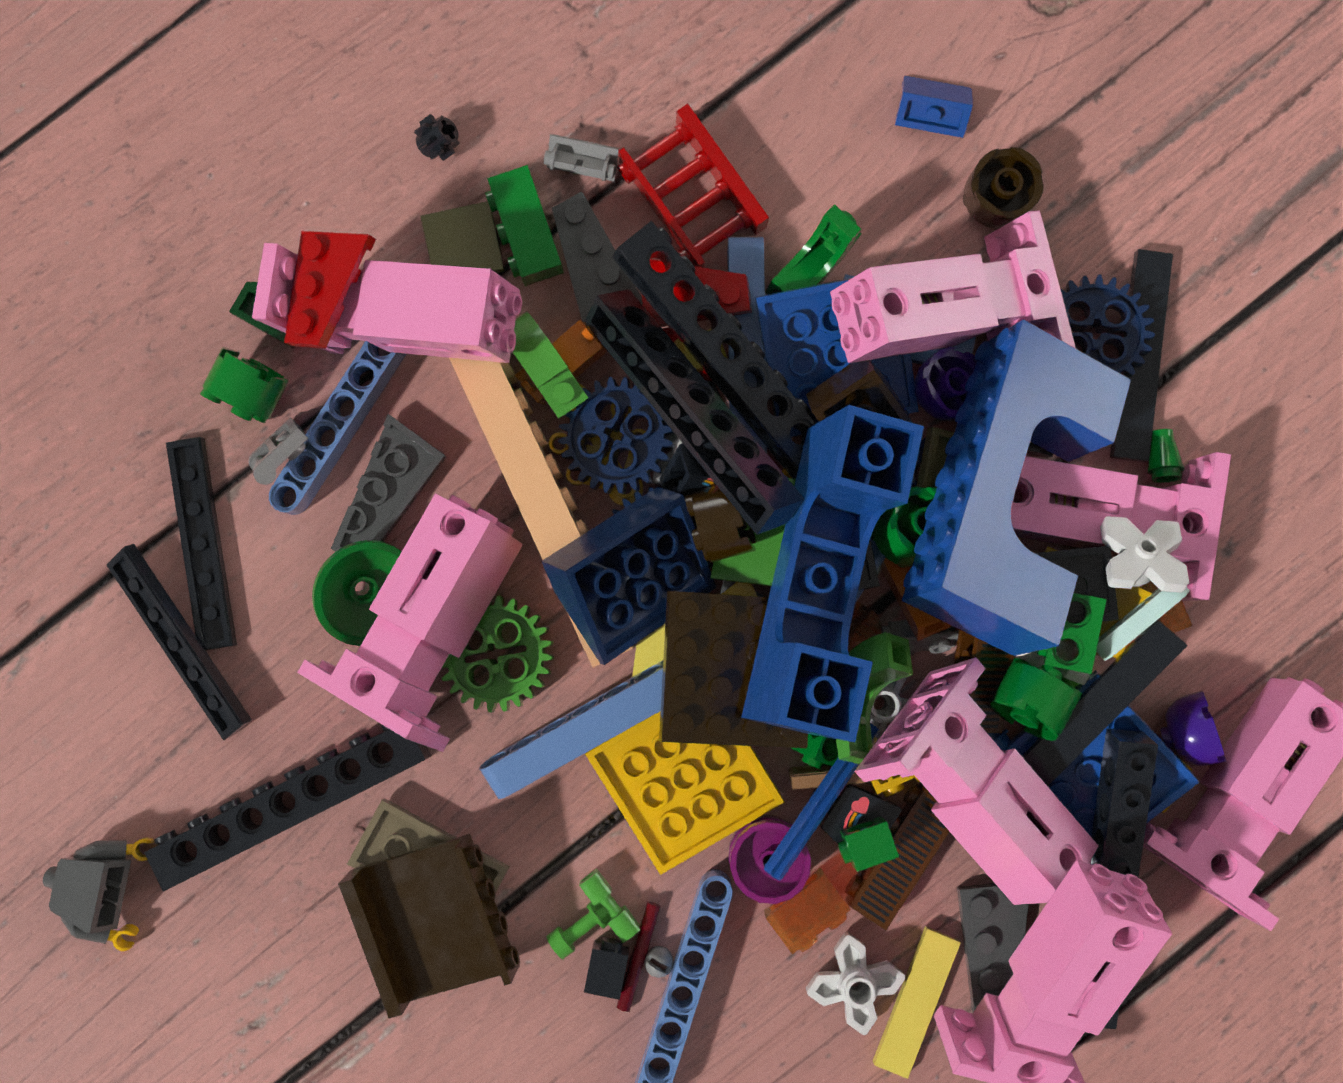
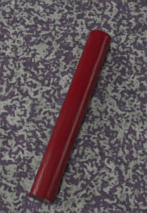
M647 902L640 931L638 932L623 982L620 1000L617 1002L616 1008L625 1012H630L661 905L657 903Z

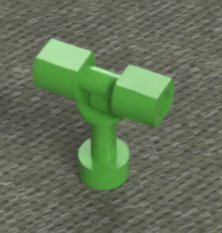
M597 868L586 875L579 883V886L591 901L587 904L589 913L565 931L561 927H557L546 936L551 948L562 960L575 951L573 943L597 924L603 929L609 925L622 943L640 931V924L624 905L620 908L611 896L612 887Z

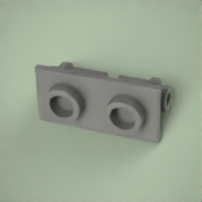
M550 134L549 149L546 150L544 155V165H547L550 170L567 171L600 178L602 181H615L619 148Z
M907 620L890 621L887 626L881 627L882 633L887 632L908 639L911 656L921 651L930 650L931 653L935 654L949 651L952 647H955L959 630L955 631V627L951 625L950 628L917 641Z

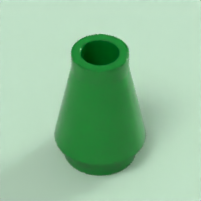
M1158 429L1152 431L1147 471L1151 475L1152 482L1170 483L1182 479L1181 472L1185 468L1174 439L1173 430Z

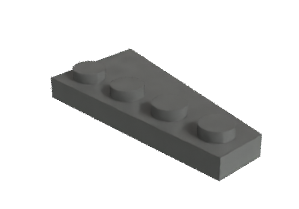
M583 192L552 207L582 321H585L597 295L630 289L643 305L642 296L638 289L612 258L616 250Z
M389 414L383 424L384 429L378 442L376 441L371 452L372 457L367 469L357 485L358 490L351 506H348L331 546V549L335 552L348 544L358 541L376 540L384 542L447 458Z
M995 883L957 887L972 1013L986 993L999 996L1013 975L1008 960L1025 936L1029 904L1014 905Z

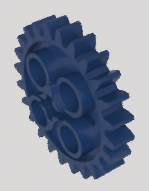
M1098 274L1093 284H1090L1089 279L1085 275L1081 278L1079 287L1072 280H1069L1066 284L1067 293L1062 289L1061 293L1071 331H1077L1072 333L1074 342L1081 345L1084 354L1120 374L1122 373L1129 378L1135 374L1132 365L1141 367L1145 363V360L1139 354H1148L1152 350L1149 345L1144 343V341H1149L1155 337V333L1145 330L1154 322L1153 318H1143V314L1148 310L1149 305L1138 307L1136 302L1141 294L1137 293L1131 297L1127 295L1130 287L1128 283L1120 290L1116 288V277H1113L1108 285L1103 284L1102 275ZM1074 307L1080 308L1084 311L1086 319L1080 322L1074 321L1069 315V309ZM1116 310L1121 315V323L1114 324L1109 322L1105 316V311ZM1091 326L1095 327L1096 333L1101 334L1097 339H1093L1092 333L1087 332ZM1124 332L1126 337L1122 338L1111 333ZM1103 345H1114L1119 351V357L1117 359L1106 357L1103 353Z
M609 377L606 388L596 380L594 381L595 392L591 393L583 387L582 389L588 396V399L576 406L574 412L569 411L565 414L571 419L570 423L559 425V428L568 432V436L559 439L558 442L569 446V449L561 455L565 459H574L568 469L572 472L581 469L578 480L584 483L591 478L590 488L597 490L603 482V489L607 494H611L614 485H616L620 494L626 493L627 484H630L635 491H639L640 479H643L648 484H652V478L649 473L652 470L659 474L663 473V470L658 465L660 460L670 462L671 458L663 452L665 448L675 447L673 442L666 439L667 435H671L674 432L669 426H665L666 422L637 386L634 385L631 389L630 380L627 377L623 378L620 386L617 385L613 377ZM608 404H615V416L609 421H603L601 418L602 409ZM627 407H631V413L624 420ZM640 418H646L649 423L646 433L639 436L634 435L632 428L635 421ZM612 431H620L624 435L622 441H614L610 437ZM599 436L601 439L600 449L594 454H589L586 449L588 440ZM624 451H632L633 463L628 468L621 469L618 465V457ZM610 452L608 464L603 465V459Z

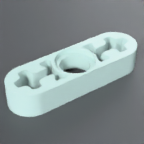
M1188 587L1182 593L1161 591L1159 588L1099 637L1096 652L1104 661L1113 657L1180 602L1190 592Z

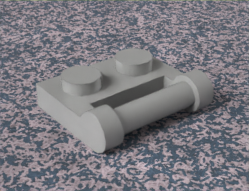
M291 417L249 456V466L253 470L255 480L260 484L267 485L272 483L276 478V468L287 458L290 461L294 460L306 448L304 442L308 437Z

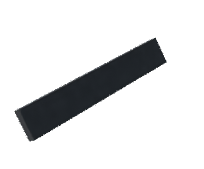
M1141 249L1134 252L1129 296L1140 293L1141 296L1136 302L1137 306L1149 305L1148 310L1143 314V318H1153L1154 322L1145 330L1155 333V337L1149 341H1144L1145 344L1152 348L1148 354H1139L1145 360V363L1141 367L1132 365L1135 374L1129 378L1131 382L1115 441L1111 445L1110 458L1144 463L1149 461L1173 254Z
M195 437L166 442L195 635L206 651L236 646V634L205 438Z
M135 544L124 546L106 564L221 738L226 740L232 737L252 719Z
M1159 619L1155 621L1081 695L1059 737L1054 741L1038 738L1022 755L1024 760L1043 782L1049 786L1188 646L1186 642Z

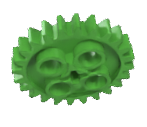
M502 596L496 597L494 605L490 602L475 629L482 634V645L478 649L473 650L467 643L459 658L449 654L442 668L448 667L449 670L441 678L442 681L453 680L455 682L449 692L452 694L462 690L464 693L461 697V703H467L474 698L473 706L475 710L480 709L484 702H486L487 710L490 713L495 711L497 703L500 704L503 712L509 711L510 700L517 707L523 706L521 695L524 694L530 699L535 698L536 696L531 687L534 685L543 688L545 684L539 678L540 674H551L552 672L543 666L544 661L554 659V656L545 653V648L553 645V641L542 639V636L549 631V628H537L536 625L540 621L541 616L527 617L530 611V606L524 605L518 611L516 599H511L506 607ZM508 623H513L518 629V636L511 643H507L502 637L503 627ZM494 645L496 649H508L525 645L527 648L525 652L500 656L497 661L495 659H483L471 663L465 662L467 656L494 651ZM514 658H519L525 666V671L519 678L512 677L508 671L509 663ZM480 665L485 666L489 671L488 682L484 685L478 684L474 679V671Z

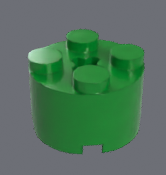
M222 347L202 385L203 389L200 395L218 404H221L223 401L232 405L231 412L242 419L251 421L253 418L266 423L267 419H270L289 380L283 379V375L255 359L250 358L249 360L242 357L240 360L238 359L239 352Z
M918 486L911 488L908 503L886 510L880 516L873 529L871 539L875 541L880 552L899 567L913 566L916 556L914 547L920 535L923 534L927 521L925 519V512L928 505L933 501L937 488Z
M1014 658L996 690L990 706L995 713L1013 725L1016 720L1026 726L1023 731L1041 739L1054 741L1065 728L1082 693L1061 681L1063 674L1057 669L1048 665H1042L1038 669L1022 659Z

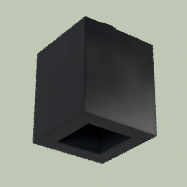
M605 937L601 941L594 940L584 993L620 1000L629 947L623 946L620 940Z

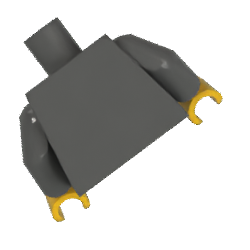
M142 838L134 844H127V840H98L77 849L73 857L61 858L57 867H50L45 872L43 884L45 887L52 889L49 902L50 911L61 917V921L73 937L106 944L107 940L113 941L114 947L119 951H127L133 947L135 943L124 940L122 934L136 936L139 932L137 926L126 924L118 931L113 930L118 928L131 860L125 858L126 855H133L139 861L148 860L146 855L140 852V845L142 843H155L153 838Z

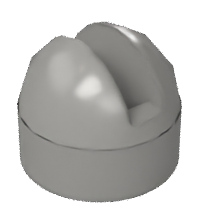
M655 946L647 952L645 968L651 976L661 978L671 972L673 956L667 948ZM654 958L659 963L667 966V968L663 970L652 964L650 960Z

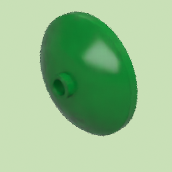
M358 541L340 548L324 562L314 581L312 603L318 621L331 636L346 644L361 646L378 616L370 611L369 608L402 552L400 549L382 541ZM359 582H365L363 590L355 591V587Z

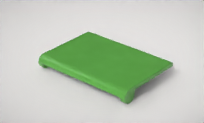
M788 478L789 481L793 485H795L796 479ZM786 524L758 535L755 533L756 543L753 545L756 551L713 562L711 579L772 586Z

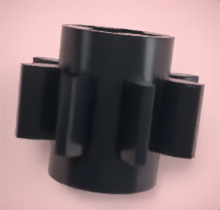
M429 114L419 122L420 127L414 133L417 135L416 145L423 155L430 157L432 160L439 156L444 161L455 153L453 148L460 144L458 141L459 133L457 127L450 119L442 115L435 119L432 114Z

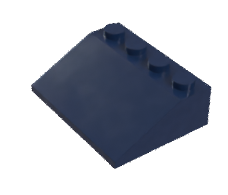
M657 487L542 560L555 594L602 665H606L665 624L667 591L709 593L716 588L714 579H711V571L703 551H697L692 536V529H695L682 494Z

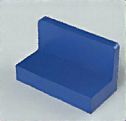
M904 76L895 125L964 138L973 107L972 89L954 84Z

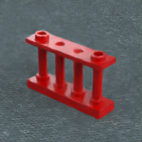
M687 103L676 111L674 132L634 159L631 158L623 147L618 151L620 164L617 168L623 179L628 184L633 182L679 246L678 254L687 257L694 266L705 268V261L702 255L743 227L745 229L750 227L753 233L757 235L767 228L769 216ZM684 143L686 145L690 143L696 151L695 159L655 187H652L641 171L680 144ZM704 171L707 173L710 171L717 181L715 182V188L672 216L661 199L700 172ZM722 199L725 201L730 199L737 209L735 216L695 244H692L682 230V227Z

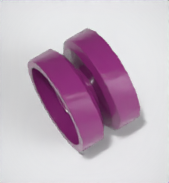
M763 815L735 831L729 843L728 861L735 884L747 897L759 903L777 904L790 900L803 889L810 875L811 857L807 844L783 879L777 880L764 870V857L774 853L792 826V823L778 816Z

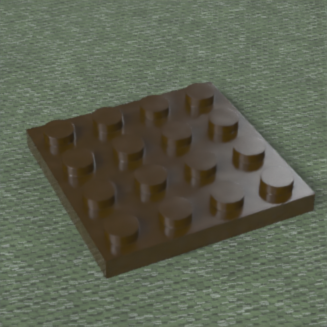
M667 591L659 730L660 742L785 748L808 747L807 733L741 718L769 597Z

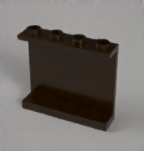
M470 834L352 869L338 883L389 1019L402 1015L413 1000L501 976L504 986L511 984L520 967L519 953L515 946H511L507 936V920L505 915L498 911L495 903L496 894L493 882L490 878L486 879L482 868L483 855L481 849L477 844L474 845Z

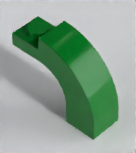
M834 204L824 214L817 229L807 243L771 280L765 293L773 294L822 284L862 235L860 232L861 228L857 225L854 217L847 211L840 210Z

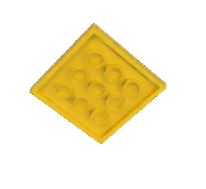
M660 712L585 753L660 875L785 803L783 796L752 746L660 742Z

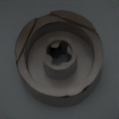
M1017 147L994 149L985 154L968 177L964 188L963 203L970 215L980 224L997 230L1031 211L1039 202L1044 189L1041 175L1042 169L1039 162L1032 154ZM1000 187H1006L1007 191H1003Z
M717 485L693 491L692 494L685 495L687 510L691 517L695 516L697 525L696 529H692L693 541L697 551H703L706 561L715 562L756 551L753 545L756 543L755 532Z

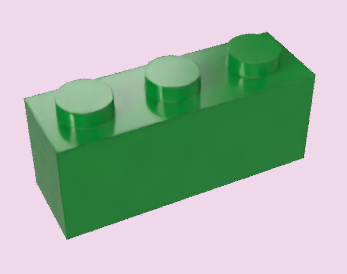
M528 165L487 178L491 190L485 192L491 212H499L502 223L497 224L496 227L502 244H510L513 256L507 259L513 277L521 276L524 286H528L563 274V267Z

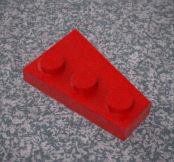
M301 231L284 343L297 347L326 349L345 308L343 300L351 283L356 284L362 270L358 269L366 250L371 252L376 241L374 237L369 234Z
M650 259V265L653 270L659 273L665 272V265L662 261ZM694 266L696 270L695 275L704 285H709L716 292L719 298L718 303L726 313H731L734 316L752 313L749 281L746 274ZM674 287L675 297L680 301L687 302V292L681 287ZM642 295L643 306L660 327L668 326ZM703 315L697 316V322L709 320Z

